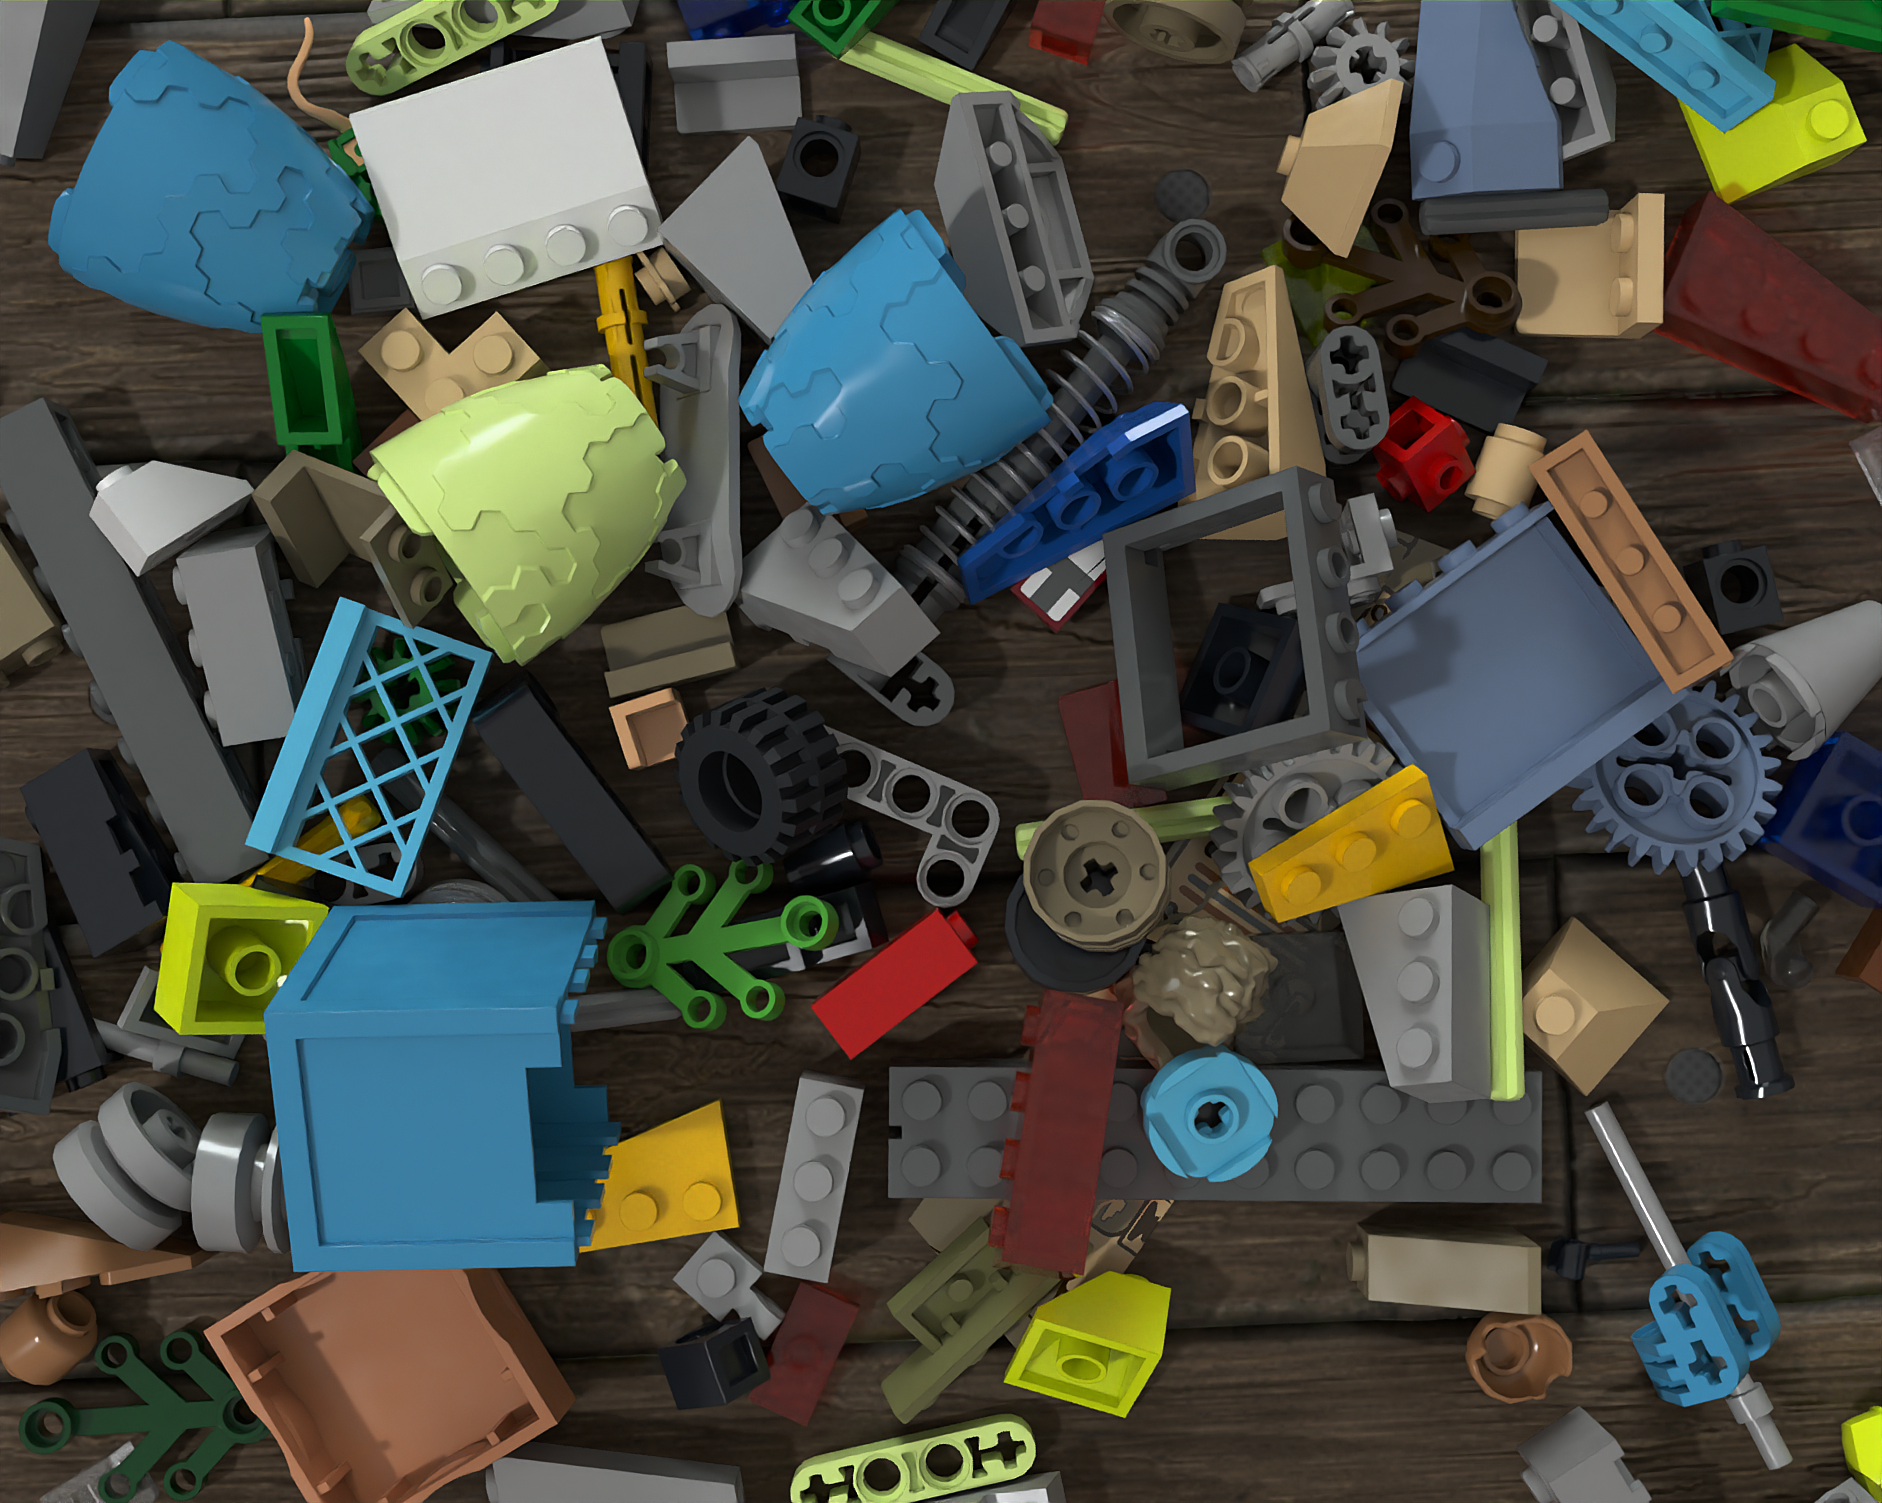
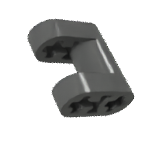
M1342 326L1328 334L1304 363L1325 464L1332 469H1343L1352 466L1385 437L1389 428V409L1380 355L1375 339L1366 330L1357 326ZM1367 379L1370 392L1364 390L1363 383ZM1318 406L1322 407L1323 415L1319 414ZM1370 416L1372 417V420L1374 422V425L1370 426ZM1328 436L1332 444L1326 445L1324 437ZM1339 450L1346 453V455H1340Z

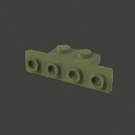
M1063 1213L1020 1254L980 1216L886 1303L893 1317L922 1343L915 1352L881 1383V1389L894 1415L902 1423H908L921 1410L929 1408L938 1399L940 1393L968 1366L979 1362L986 1354L988 1348L1016 1322L1026 1318L1032 1312L1036 1303L1063 1278L1072 1275L1080 1267L1083 1259L1093 1251V1244L1078 1223L1068 1213Z

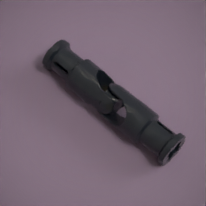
M1724 859L1712 872H1708L1698 860L1697 867L1688 876L1682 877L1679 872L1687 899L1681 905L1703 978L1711 990L1713 1017L1721 1045L1730 1048L1739 1084L1734 1088L1736 1097L1749 1100L1786 1092L1795 1087L1793 1076L1785 1073L1775 1040V1037L1780 1033L1771 999L1764 983L1759 977V960L1740 890L1731 887ZM1720 932L1726 935L1736 947L1730 949L1725 954L1715 956L1712 944L1714 933Z

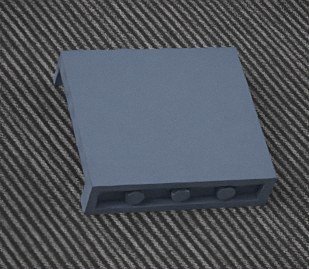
M1523 501L1516 504L1490 524L1496 534L1478 548H1475L1472 542L1468 540L1437 562L1443 571L1441 575L1424 587L1421 586L1417 579H1414L1384 601L1390 612L1371 626L1368 625L1364 618L1355 622L1359 632V645L1356 649L1360 683L1363 685L1368 701L1363 702L1365 718L1403 769L1413 763L1427 774L1440 820L1460 848L1475 851L1690 695L1687 688L1673 695L1643 646L1546 514L1554 509L1550 501L1534 506L1530 510Z

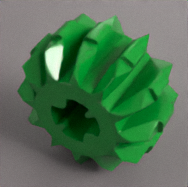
M404 637L394 640L393 657L382 647L376 646L370 651L373 661L378 666L377 670L380 675L414 660ZM423 643L417 645L422 656L435 650V647ZM445 656L427 665L441 697L464 687L462 680L443 679L455 665V661L450 656ZM365 667L360 677L361 680L368 681L372 679ZM419 669L384 684L399 717L434 701ZM408 681L420 685V694L411 696L409 702L398 700L397 690L407 687ZM376 688L352 699L353 703L373 705L361 719L364 727L373 728L391 721ZM452 703L446 706L450 716H455L458 708L457 704ZM438 710L404 725L413 746H420L422 744L424 728L435 737H441L446 733L445 726L438 717L440 714ZM395 729L382 735L381 739L387 743H395L399 736Z

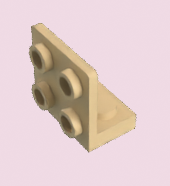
M1638 193L1620 210H1609L1607 221L1597 226L1515 230V283L1522 298V310L1518 321L1514 325V333L1517 336L1640 339L1662 324L1665 194Z

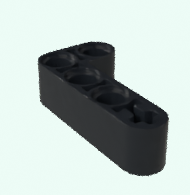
M527 669L523 670L476 704L472 720L484 742L606 899L622 916L675 879L674 872L661 852L563 726L558 709L530 671Z

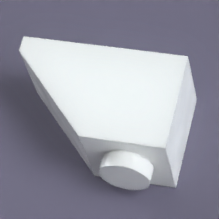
M152 460L134 472L128 465L123 466L100 481L96 486L98 494L89 516L137 577L242 513L252 497L251 493L254 489L247 480Z

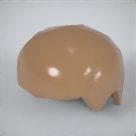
M1491 1311L1480 1320L1467 1339L1465 1358L1469 1373L1488 1396L1509 1404L1531 1400L1532 1398L1536 1400L1544 1399L1547 1396V1389L1552 1381L1558 1376L1568 1377L1573 1369L1572 1342L1561 1326L1543 1313L1538 1315Z

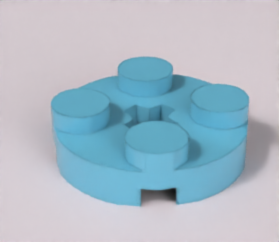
M1208 1044L1201 1049L1187 1051L1172 1059L1156 1074L1153 1081L1144 1088L1140 1100L1143 1110L1144 1132L1160 1161L1170 1171L1179 1176L1188 1178L1187 1174L1192 1177H1206L1209 1182L1231 1180L1254 1167L1267 1153L1272 1142L1269 1133L1273 1127L1274 1115L1278 1119L1277 1097L1264 1074L1248 1058L1232 1052L1228 1047L1221 1044L1217 1047ZM1220 1101L1226 1104L1218 1112L1222 1121L1217 1126L1210 1128L1206 1122L1194 1125V1118L1199 1114L1198 1109L1207 1102L1215 1104Z

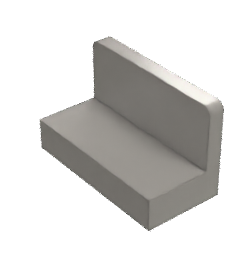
M795 34L667 42L668 69L674 82L677 130L681 136L792 130L795 127L797 118H803L799 57Z

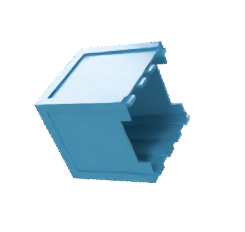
M595 900L332 907L263 1013L294 1272L576 1266L579 1247L591 1246L595 1232V1220H586L589 1209L601 1208L605 1194V1183H597V1179H609L613 1165L612 1155H604L605 1150L610 1145H618L622 1131L621 1122H610L607 1085H575L570 1024H575L579 1012V999L568 1000V992H586L590 980V970L576 968L594 967L595 963L598 962L597 939H604L608 922L607 917H596Z

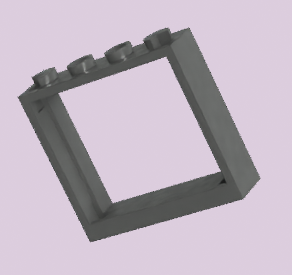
M1296 465L1102 534L1129 784L1170 791L1368 739L1363 702L1368 701L1364 687L1360 683L1356 649L1359 645V632L1351 616L1347 587L1351 571L1349 561L1342 549L1339 526L1342 505L1336 503L1333 479ZM1284 510L1310 715L1185 749L1162 551Z

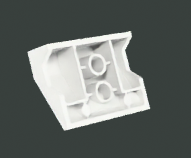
M601 36L349 115L396 257L422 320L663 245L657 231L663 223L662 215L641 161Z

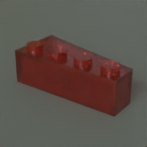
M1707 192L1686 209L1664 259L1663 323L1653 329L1652 332L1868 424L1882 418V320L1713 192Z
M1045 989L1039 998L1038 1006L1026 1005L1020 1044L1031 1047L1026 1072L1016 1070L1011 1091L1009 1111L1019 1112L1015 1138L1005 1137L1001 1153L998 1178L1007 1179L1003 1206L994 1205L990 1221L987 1246L995 1248L993 1268L1067 1281L1084 1276L1125 1003Z

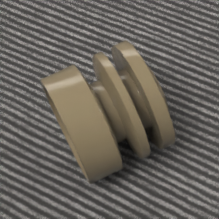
M1081 800L1056 810L1035 830L1024 854L1023 884L1033 910L1063 941L1090 952H1117L1140 943L1161 923L1171 900L1172 871L1155 830L1136 811L1110 800ZM1099 866L1106 874L1114 870L1118 871L1111 879V884L1115 890L1104 897L1097 889L1091 890L1088 893L1085 891L1093 883L1089 872Z

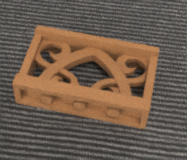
M1585 430L1528 466L1673 695L1685 688L1687 690L1731 664L1732 660L1735 659L1588 430Z

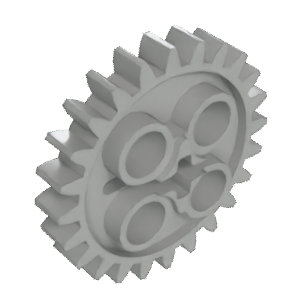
M1367 736L1368 739L1243 771L1242 773L1246 776V779L1242 784L1224 783L1223 788L1231 797L1232 803L1213 807L1212 812L1223 826L1209 831V837L1218 848L1211 854V857L1222 872L1220 874L1221 879L1232 894H1236L1245 908L1249 910L1255 906L1264 919L1269 920L1272 918L1264 910L1248 865L1250 861L1403 769L1395 760V757L1380 742L1374 744ZM1298 790L1297 793H1295L1292 797L1289 798V796H1290L1293 792H1295V791ZM1337 906L1331 907V911L1339 918L1340 914ZM1321 911L1305 916L1311 924H1317ZM1297 918L1285 922L1287 925H1292Z

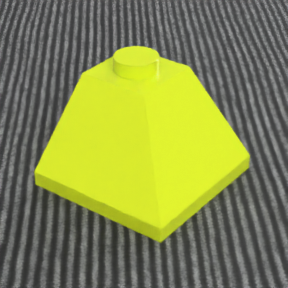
M1795 43L1771 52L1767 56L1764 72L1776 81L1773 100L1725 133L1721 132L1677 98L1721 208L1838 163L1867 141L1843 81Z
M1109 1270L1039 1306L1005 1371L1004 1383L1125 1418L1162 1357L1171 1288L1151 1283L1139 1275L1120 1274Z

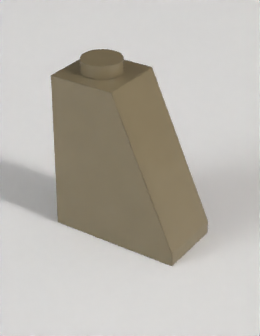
M1357 1224V1242H1348L1346 1265L1348 1278L1350 1281H1357V1288L1368 1300L1541 1315V1247L1509 1224Z

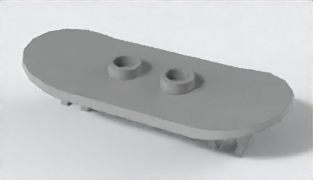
M710 304L698 311L684 326L680 334L658 336L644 341V350L648 351L658 348L664 352L667 359L665 367L657 364L644 368V378L660 384V432L665 439L666 446L663 452L660 453V460L665 464L674 458L687 480L683 491L677 497L669 512L665 526L653 542H660L663 560L645 562V572L669 579L684 604L696 614L711 618L729 610L738 595L743 573L740 536V415L738 400L741 331L737 316L723 304Z

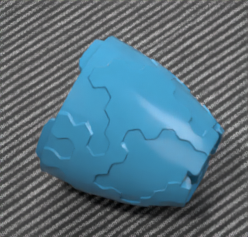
M166 41L157 48L156 52L139 50L109 87V104L113 109L91 148L75 188H67L55 201L48 233V245L59 255V264L62 270L87 287L104 291L132 306L186 323L218 330L230 328L248 333H262L260 316L263 313H331L346 287L357 261L354 251L347 247L350 246L352 241L364 245L372 229L375 211L363 193L340 165H337L327 156L309 133L239 75L235 77L175 41Z
M898 208L863 237L834 266L822 272L784 319L774 335L775 340L768 350L764 349L738 398L739 405L750 424L755 426L761 422L768 430L763 436V441L775 462L810 505L817 506L824 516L865 508H883L916 498L973 474L1000 460L1015 446L1053 422L1046 410L1052 405L1054 398L1047 390L1046 384L1014 339L1007 336L993 337L962 294L966 287V276L950 255L948 247L921 210H914L905 215Z

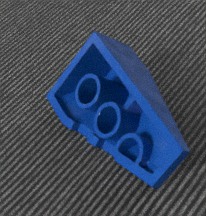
M1154 401L1134 412H1126L1119 415L1110 424L1099 428L957 559L965 597L969 603L973 605L1102 540V534L1133 524L1195 493L1196 484L1190 416L1185 406L1181 403Z

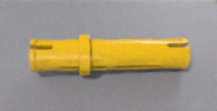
M631 255L592 267L595 271L602 313L596 319L598 333L605 334L612 377L622 380L629 387L659 429L652 380L644 378V368L649 367L647 353L644 350L643 328L648 326L646 311L639 310L632 268L633 258Z

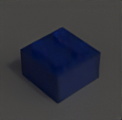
M1835 731L1817 752L1808 758L1799 760L1773 804V807L1777 810L1776 814L1766 824L1761 825L1764 833L1754 844L1858 906L1882 909V753L1846 731Z

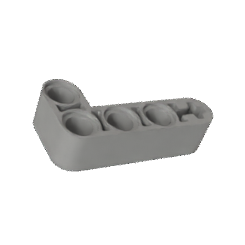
M823 725L829 735L834 733L840 745L836 747L839 758L846 752L858 751L865 754L870 761L871 772L869 778L859 787H848V799L933 834L919 865L916 877L918 890L924 899L934 906L943 908L957 906L966 900L975 885L998 831L1000 817L998 808L993 800L976 789ZM911 775L925 780L931 793L926 807L915 813L904 812L898 808L893 797L894 787L897 782ZM968 800L977 801L982 804L987 810L989 817L988 826L985 831L979 836L972 838L963 837L958 834L953 828L951 820L956 806ZM938 860H952L959 864L963 870V885L953 895H938L928 886L927 871Z

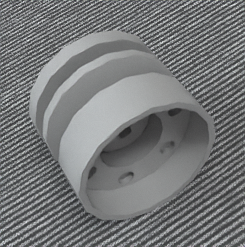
M219 1112L210 1117L203 1129L196 1151L192 1175L191 1213L193 1231L197 1243L205 1251L249 1252L256 1248L263 1233L267 1247L273 1253L284 1254L291 1249L277 1126L272 1133L269 1121L263 1114Z

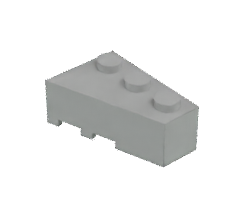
M808 501L798 510L789 514L775 531L742 559L743 573L739 592L734 602L757 627L770 631L772 628L783 631L788 633L796 642L807 646L812 642L828 648L838 658L889 677L898 672L940 634L939 630L905 588L832 515H822L817 506L810 505Z
M268 524L208 533L176 558L178 566H175L173 569L175 594L182 605H188L194 628L189 631L188 637L191 657L197 667L203 666L209 688L204 695L206 716L212 728H219L223 747L286 737L308 681L301 638H293L285 601L295 599L292 579H279L274 542L277 541Z
M1452 884L1367 896L1337 905L1390 1086L1428 1103L1491 1099L1490 905Z

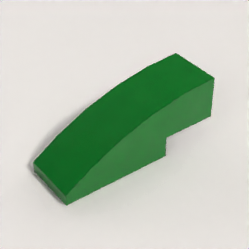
M263 313L260 318L277 445H285L286 456L292 450H296L367 478L352 462L363 451L350 378L331 313Z

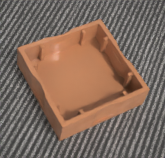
M496 1268L295 1272L203 1331L251 1411L261 1419L277 1440L288 1463L291 1477L307 1503H423L425 1499L444 1484L463 1475L484 1469L558 1424L577 1400Z

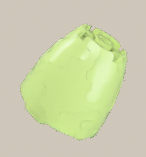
M604 364L547 372L546 376L523 381H512L480 391L447 405L441 409V412L406 429L369 451L375 464L368 470L366 477L378 483L379 488L413 533L420 536H431L444 566L458 584L453 593L455 605L487 647L493 648L503 663H510L516 660L521 666H524L560 638L565 639L575 631L639 563L665 526L675 500L687 483L684 472L674 458L664 464L657 456L666 448L664 437L629 387L622 380L612 377L611 371Z

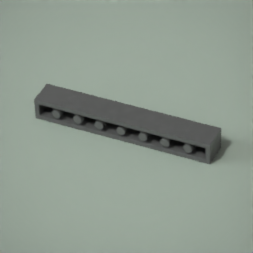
M42 397L0 418V487L11 507L5 512L6 519L16 537L23 544H29L39 564L33 569L36 581L43 593L51 601H57L67 621L61 626L67 644L76 656L85 658L94 676V680L90 681V690L96 703L105 714L113 715L122 737L118 738V747L124 760L133 771H140L151 793L146 796L147 807L155 822L162 829L168 828L179 850L174 853V860L179 873L186 883L235 884L246 874L261 868L277 856L245 845L261 802L233 745L223 747L219 728H212L208 722L204 706L206 690L148 572L137 577L89 516L98 494L96 486L102 479L68 409Z

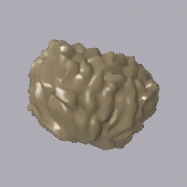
M1190 916L1184 918L1178 925L1171 924L1164 930L1159 941L1152 945L1151 953H1143L1136 961V964L1129 970L1128 974L1118 979L1114 985L1113 990L1119 1006L1122 1007L1121 1020L1125 1026V1035L1157 1071H1160L1172 1059L1187 1051L1201 1049L1208 1044L1215 1047L1220 1044L1229 1047L1234 1042L1235 1035L1248 1030L1246 1023L1256 1021L1266 1011L1261 998L1268 995V975L1275 970L1279 963L1278 959L1271 955L1268 948H1263L1253 942L1250 937L1243 935L1242 930L1233 923H1226L1223 920L1216 921L1210 917L1199 918Z

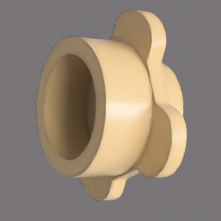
M663 247L646 257L643 251L636 253L643 268L634 273V275L653 303L657 306L664 300H667L675 313L679 311L680 307L676 300L689 292L691 288Z

